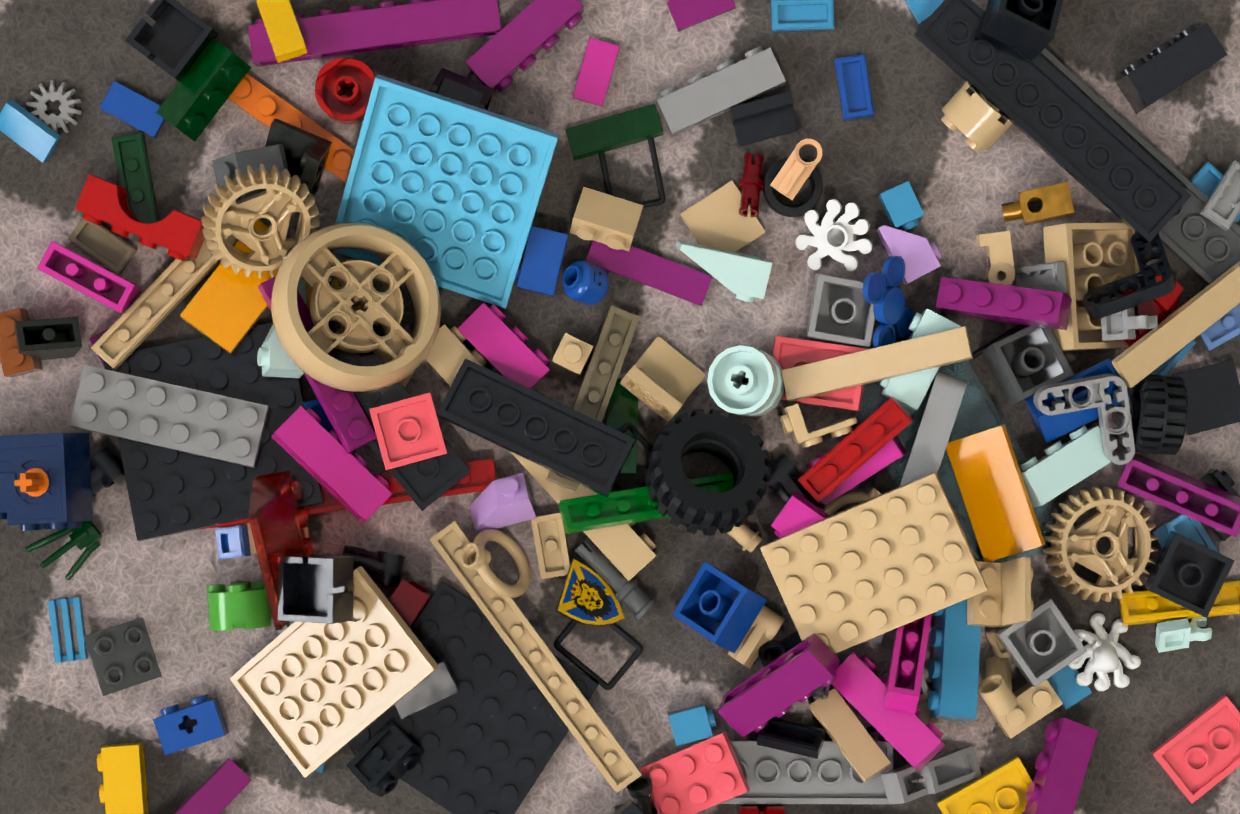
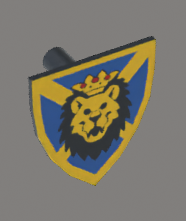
M573 558L556 612L575 622L590 626L611 625L624 619L620 604L606 582L589 567Z

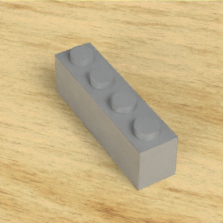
M761 46L754 48L744 54L746 57L744 60L734 63L733 59L728 60L716 67L718 72L706 76L705 72L690 78L688 80L689 85L679 90L675 85L660 92L661 98L657 99L656 104L671 136H676L728 112L731 107L745 104L784 86L786 80L771 47L765 50Z

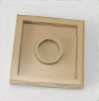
M732 180L680 213L681 218L700 245L737 252L766 233L758 219L750 217L751 211L749 206L747 217L739 214L741 193Z

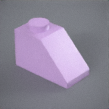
M885 225L876 230L888 255H896L903 258L905 262L904 285L941 266L938 260L942 259V256L935 243L929 244L927 238Z
M523 473L492 481L470 505L476 534L486 529H498L536 518L531 491Z

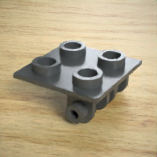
M143 617L83 636L102 696L162 677Z

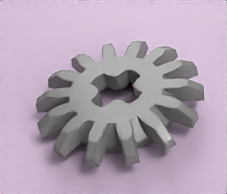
M50 80V86L47 90L43 83L39 84L42 92L40 95L34 91L30 92V95L36 98V101L26 102V106L33 107L34 111L30 113L49 128H52L57 134L58 128L61 127L67 134L70 132L67 127L69 122L75 126L78 124L72 118L73 115H82V110L74 109V105L82 102L80 98H71L76 92L74 88L68 92L64 91L67 83L62 82L57 89L55 88V80ZM51 100L56 103L59 100L61 102L59 106L61 113L58 116L53 113L49 116L47 115L46 111L49 108L46 104L48 101Z

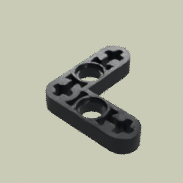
M1136 233L1132 235L1131 243L1141 272L1088 291L1083 297V304L1090 317L1103 318L1163 297L1174 290L1176 282L1159 233L1150 242L1151 247L1146 249L1144 245L1146 242ZM1153 259H1160L1158 262L1154 264L1146 265L1149 261ZM1161 275L1162 280L1157 282L1155 277ZM1136 289L1135 292L1129 295H1122L1127 290Z

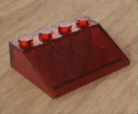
M291 470L253 477L248 510V519L276 631L282 630L290 622L278 621V556L315 554L312 537L306 538L304 528L308 527L305 508H299L297 500L301 499L300 484L298 480L293 481Z

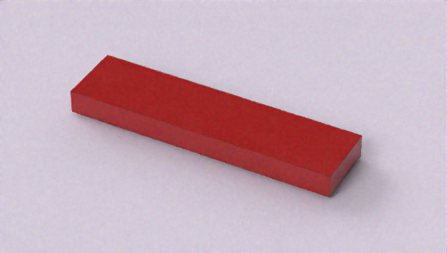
M892 396L803 474L798 481L820 503L914 419Z

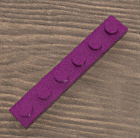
M276 276L262 282L258 286L270 311L272 290ZM297 289L298 311L302 324L308 333L314 325L311 320L310 311ZM330 351L328 355L334 358L332 352ZM304 373L347 454L377 438L352 391L329 387Z

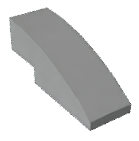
M973 745L936 755L919 772L911 764H907L881 774L889 805L903 804L927 794H936L982 776Z

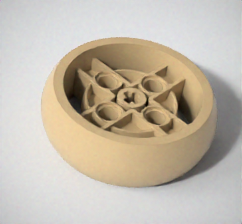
M347 222L327 226L315 231L296 244L288 253L274 281L271 312L273 325L283 349L295 365L314 380L335 389L365 392L388 387L401 381L415 371L424 361L439 331L441 299L431 268L419 251L407 240L380 226L360 222ZM337 249L361 250L379 257L384 262L379 266L363 260L340 262L330 251ZM301 276L313 288L310 297V315L314 327L308 333L302 324L297 306V288ZM328 278L337 279L340 282L341 289H333L329 285ZM373 280L380 281L385 291L378 292L375 290L372 284ZM403 282H405L410 292L414 306L415 318L412 336L400 326L404 306L399 286ZM358 303L361 309L355 312L351 306ZM333 321L339 324L341 334L333 333L329 329L328 322ZM373 324L381 325L385 335L378 336L375 334ZM334 348L347 353H368L373 351L384 364L377 366H355L339 361L328 355V353Z

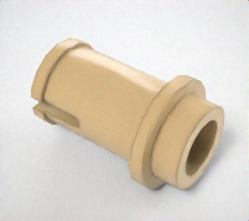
M744 523L739 527L734 526L730 532H727L728 535L743 546L742 551L747 550L751 553L762 541V538L758 535L760 532L757 531L755 533Z

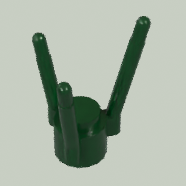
M82 521L81 528L62 529L27 546L25 552L29 553L72 533L69 535L71 538L69 542L40 563L41 568H45L75 545L80 550L86 547L85 551L65 576L67 580H70L91 553L101 546L97 541L103 536L92 521Z

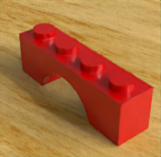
M91 174L88 175L75 207L76 210L85 213L83 219L97 225H101L102 221L112 225L111 231L125 237H129L130 233L140 237L139 243L150 248L157 249V246L161 245L169 249L167 255L181 261H185L186 257L197 259L205 239L202 232L204 228L202 221L176 210H173L166 218L156 223L145 224L133 215L128 206L126 188Z

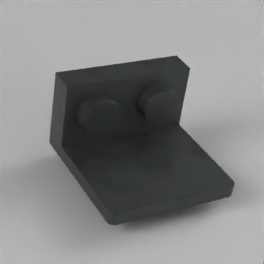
M274 119L270 126L265 147L283 144L290 177L297 175L300 178L301 184L305 183L310 190L309 192L315 196L320 186L332 142L279 119Z

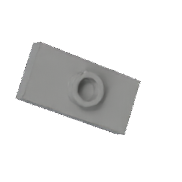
M1236 160L1230 164L1200 212L1202 216L1225 231L1231 227L1240 212V163Z
M1064 261L1014 268V286L1067 293Z

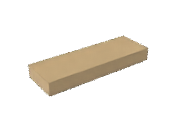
M835 688L828 692L827 699H817L809 705L811 712L864 783L890 766L891 762Z

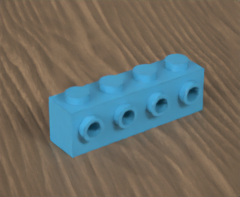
M966 599L932 613L935 616V628L931 631L930 644L934 647L933 659L930 661L928 669L929 677L932 678V687L927 696V708L930 710V718L963 722L977 718L981 626L967 625Z

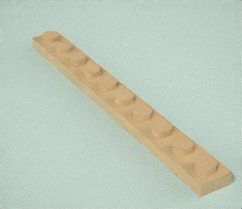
M453 521L430 538V542L617 794L639 778L642 773L513 598L504 597L494 592L482 580L477 569L463 566L461 554L464 547L471 543V541L457 522Z

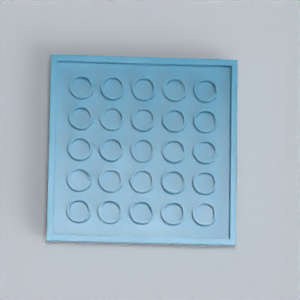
M378 74L374 80L335 224L360 222L388 229L407 240L419 251L431 268L439 287L506 309L560 134ZM334 250V252L358 260L368 261L378 266L384 262L379 257L361 250Z

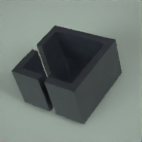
M155 0L146 14L156 23L152 27L142 18L125 41L179 82L211 39H215L218 36V33L178 1Z
M318 554L278 556V621L327 624L353 621V592L348 591V586L353 585L354 556H323Z

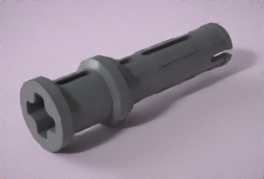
M589 537L575 550L615 590L616 599L619 602L623 601L636 614L635 618L637 620L657 602L655 598L651 599L638 586L639 582L636 579L632 578L628 581Z

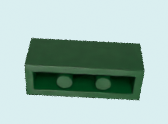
M212 38L156 113L195 142L251 69V66Z

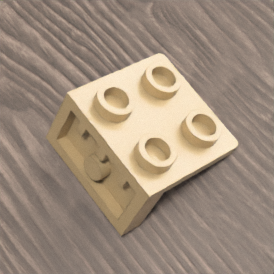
M657 337L628 371L620 384L665 421L669 422L704 379L705 373L661 337Z
M1021 557L1003 563L976 561L988 586V590L967 599V625L1005 627L1030 621L1034 608L1031 598L1033 569L1030 557Z

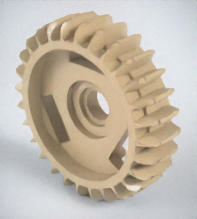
M262 163L260 164L259 171L254 172L251 166L248 165L246 174L242 175L236 169V178L233 180L225 175L226 185L224 187L215 184L218 195L208 194L207 198L211 205H203L206 216L201 217L204 226L202 232L208 249L213 251L212 253L216 260L221 259L224 268L232 265V270L235 274L243 268L247 278H249L252 271H256L259 279L262 278L263 271H268L270 276L274 277V269L280 268L283 260L296 244L317 231L315 227L320 226V221L317 217L319 210L317 205H315L313 194L309 192L308 186L305 183L301 184L300 178L297 175L290 177L291 175L287 169H284L279 175L275 165L272 166L270 172H266ZM266 189V191L235 201L247 192ZM291 212H299L297 228L291 238H286ZM259 218H267L271 221V224L267 230L260 232L253 228L255 221ZM232 234L253 251L251 253L240 251L229 244L226 239Z
M1107 486L1102 487V490L1099 487H1091L1090 493L1087 490L1081 489L1079 490V498L1074 495H1068L1070 505L1059 503L1063 512L1061 514L1051 513L1056 523L1055 525L1046 524V527L1052 531V534L1043 536L1044 540L1051 542V547L1044 548L1043 552L1052 555V558L1045 561V563L1049 566H1056L1050 574L1056 578L1060 577L1057 584L1067 587L1068 593L1077 594L1078 598L1087 600L1089 597L1090 601L1099 602L1100 598L1102 601L1111 602L1112 596L1122 599V590L1132 594L1131 584L1134 583L1142 586L1143 583L1139 576L1141 574L1150 575L1145 569L1146 565L1156 564L1154 560L1149 558L1150 553L1159 551L1151 546L1152 541L1159 539L1158 536L1151 535L1149 532L1156 527L1155 524L1146 522L1151 514L1141 511L1144 504L1134 502L1135 497L1133 495H1124L1123 490L1114 489L1113 491L1111 487ZM1096 507L1098 513L1076 528L1073 527L1074 522L1081 514L1090 508ZM1128 527H1132L1134 534V548L1131 558H1128ZM1107 536L1111 542L1108 552L1100 554L1096 548L1097 541L1101 537ZM1075 563L1097 573L1099 577L1096 583H1090L1077 576L1073 571Z

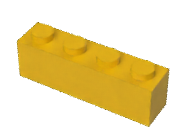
M144 742L103 746L101 753L97 754V768L99 772H103V784H100L99 797L100 802L105 803L106 814H149Z

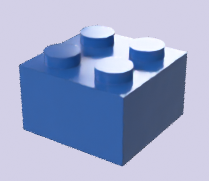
M704 561L672 615L716 645L735 654L767 599L727 573Z

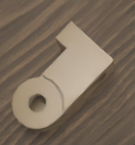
M1010 230L976 235L977 248L985 247L988 264L985 272L986 283L1011 286L1015 280V269Z

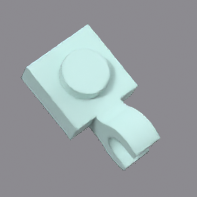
M1188 618L1157 623L1155 645L1158 653L1189 648L1190 641H1207L1211 639V628H1199L1206 626L1207 618H1192L1190 623Z

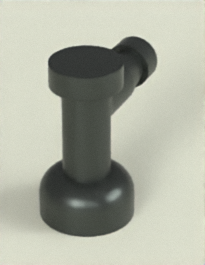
M640 776L627 786L629 795L638 800V803L635 804L645 814H658L657 809L653 808L649 796L653 790L651 779L647 776ZM616 805V806H615V812H616L622 805Z

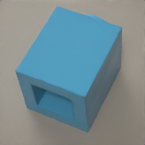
M909 181L878 196L892 228H901L902 231H908L920 225L917 219L923 217L924 213Z
M704 703L668 713L676 746L712 737L711 728L717 727L712 709L706 710Z

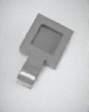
M1129 308L1101 318L1102 341L1136 339L1135 330L1158 328L1157 316H1135L1134 308Z

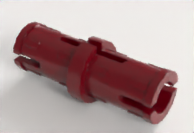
M752 152L744 155L743 178L739 181V188L742 190L739 214L744 217L748 215L749 205H751L750 217L759 215V197L764 187V181L761 179L764 156L757 152L755 153V164H752Z

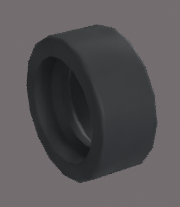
M785 157L775 162L767 171L763 187L764 198L769 207L780 215L787 217L802 216L813 209L820 200L823 190L822 177L815 167L808 177L811 183V191L808 198L799 205L783 203L778 199L775 189L770 184L789 158Z

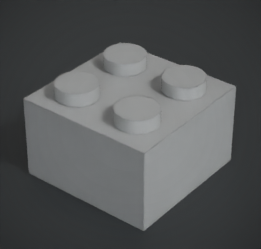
M818 274L815 280L805 338L869 348L875 316L873 311L874 304L867 303L863 297L864 282Z
M1046 597L1034 604L1030 621L1001 627L994 632L1028 684L1033 687L1038 686L1087 652L1053 600Z

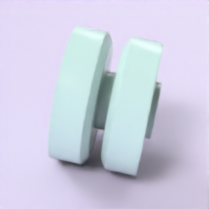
M742 345L727 348L716 356L709 368L707 379L709 393L717 406L728 413L747 417L766 415L778 405L783 397L785 389L781 372L783 368L776 358L757 348ZM749 378L748 384L745 385V380Z

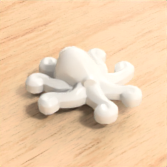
M836 199L829 200L826 204L828 212L823 217L821 225L817 223L819 213L816 209L806 212L804 216L805 223L814 236L801 234L796 238L795 244L799 250H805L809 245L818 248L808 258L807 263L811 269H820L823 266L822 258L830 255L834 260L844 263L846 270L851 272L857 269L859 261L857 257L846 254L843 250H859L863 254H868L872 251L873 244L869 239L862 238L856 241L857 235L866 234L870 228L869 221L866 219H859L856 224L850 222L860 213L859 206L856 203H848L845 206V214L835 222V217L841 212L842 205Z
M1095 613L1089 619L1094 633L1080 629L1074 630V633L1081 642L1084 640L1088 643L1084 646L1087 652L1068 664V667L1077 670L1082 667L1085 659L1088 658L1084 672L1076 676L1077 684L1088 686L1092 683L1093 674L1096 672L1098 679L1094 683L1095 689L1105 691L1110 687V679L1107 673L1113 672V684L1118 688H1124L1129 685L1130 680L1127 675L1123 674V667L1119 658L1131 670L1140 666L1141 659L1139 656L1131 655L1123 645L1118 643L1119 634L1127 632L1128 625L1122 626V620L1117 619L1112 623L1108 634L1102 626L1106 619L1101 613Z

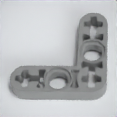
M1107 373L1044 385L1035 392V407L1048 416L1097 407L1104 455L1108 460L1117 465L1127 464L1133 459L1135 444L1126 383L1122 378ZM1110 381L1118 386V389L1113 390V400L1121 402L1120 405L1112 404L1110 394L1104 392V389L1109 387ZM1079 386H1085L1088 390L1086 400L1081 403L1074 402L1072 398L1073 391ZM1050 393L1054 397L1065 396L1068 404L1065 405V402L1061 399L1052 401V407L1049 408L1046 404L1042 403V400L1047 399V394ZM1114 411H1120L1123 416L1122 423L1117 427H1109L1107 423L1109 414ZM1109 434H1118L1120 444L1126 447V450L1121 451L1120 457L1112 452V450L1117 448V439L1113 436L1109 437Z

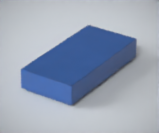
M865 54L835 58L834 65L843 121L873 117L874 108Z
M116 81L111 85L100 106L101 110L155 139L166 121L156 113L160 105Z

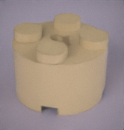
M967 80L942 108L945 115L941 120L952 131L955 132L959 129L967 136L964 141L976 152H979L982 148L990 150L1014 121L1010 118L1006 120L999 112V108L991 104L982 93L979 94L970 88L972 84Z

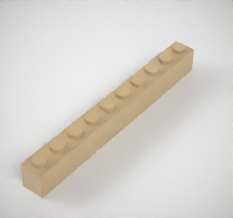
M444 324L439 328L436 340L425 359L451 387L465 358L483 367L488 361L476 348L472 352L463 344L466 338L457 330L455 325L449 329ZM511 452L558 504L560 500L599 494L580 484L578 489L573 491L547 481L548 469ZM635 523L583 531L628 581L657 556L652 551L657 547L645 533L639 536L631 528Z

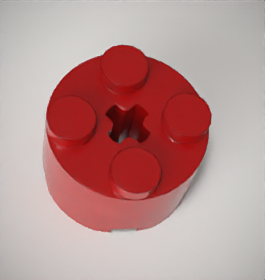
M351 58L334 59L324 65L318 73L315 84L316 100L321 109L332 120L344 125L361 123L365 117L375 75L362 61ZM347 85L349 88H353V95L351 97L342 96L344 94L342 89L344 86Z

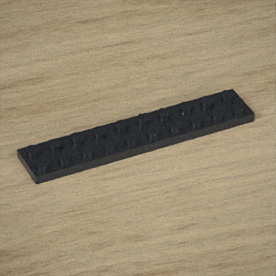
M944 0L916 31L914 36L965 82L968 80L975 91L979 94L982 93L991 104L1000 109L999 112L1007 119L1013 120V124L1146 243H1150L1192 195L1040 60L981 32L985 12L972 0Z

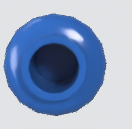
M577 261L565 270L562 284L564 292L569 298L585 305H595L607 294L609 278L603 268L587 261Z

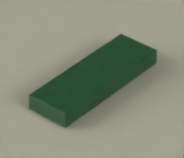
M655 103L565 129L574 161L664 135Z
M143 132L111 137L119 184L127 189V202L131 212L138 220L145 224L158 222L159 218Z

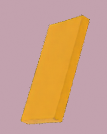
M259 219L253 225V228L260 232L269 228ZM240 240L234 245L236 249L243 252L251 253L253 251ZM221 262L180 314V317L231 354L268 307L258 286L273 277L270 276L268 271H263L262 278L259 279L256 271H252L249 278H247L243 268L235 274L232 270V265L224 268ZM279 268L274 269V277L277 275Z
M1005 424L948 442L946 450L984 562H990L1045 545Z

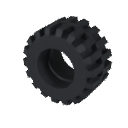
M1149 374L1135 385L1130 414L1136 452L1176 455L1185 436L1188 414L1187 389L1182 377Z

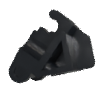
M442 68L431 89L428 91L488 110L494 89L472 80L474 73L470 71L466 78Z

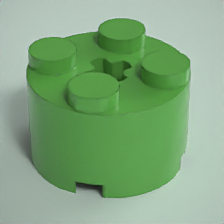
M249 581L230 582L227 588H225V584L206 585L210 630L254 629L272 625L270 581L251 582V587H249Z

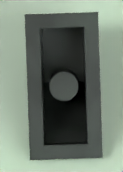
M78 317L14 322L19 354L42 360L71 358L82 348Z

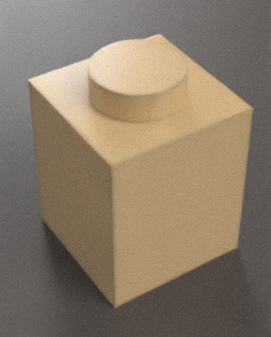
M565 333L552 362L577 375H581L594 346Z

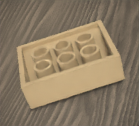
M1065 223L1043 227L1045 263L1064 261L1067 293L1065 294L1072 299L1067 330L1051 328L1062 351L1129 348V345L1124 340L1102 341L1101 318L1090 317L1083 304V297L1088 291L1140 271L1131 243V237L1135 232L1125 223Z

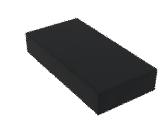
M771 718L764 728L759 731L757 745L818 759L826 738V730Z

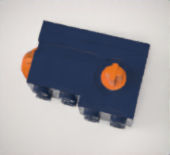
M89 433L0 436V519H7L8 525H20V531L81 528L82 521H92Z

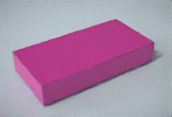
M589 38L573 99L603 107L620 46Z

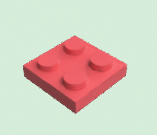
M431 392L369 409L386 470L448 454Z

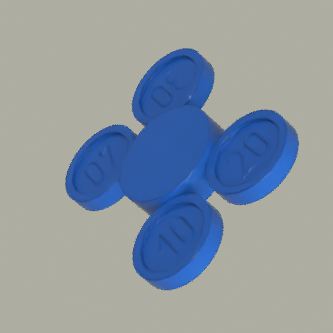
M889 256L883 265L882 274L878 272L869 273L863 284L864 300L867 303L874 304V316L879 323H883L875 330L873 348L893 344L896 342V336L907 338L912 333L908 327L915 314L910 307H904V294L897 287L901 284L905 275V262L901 256Z

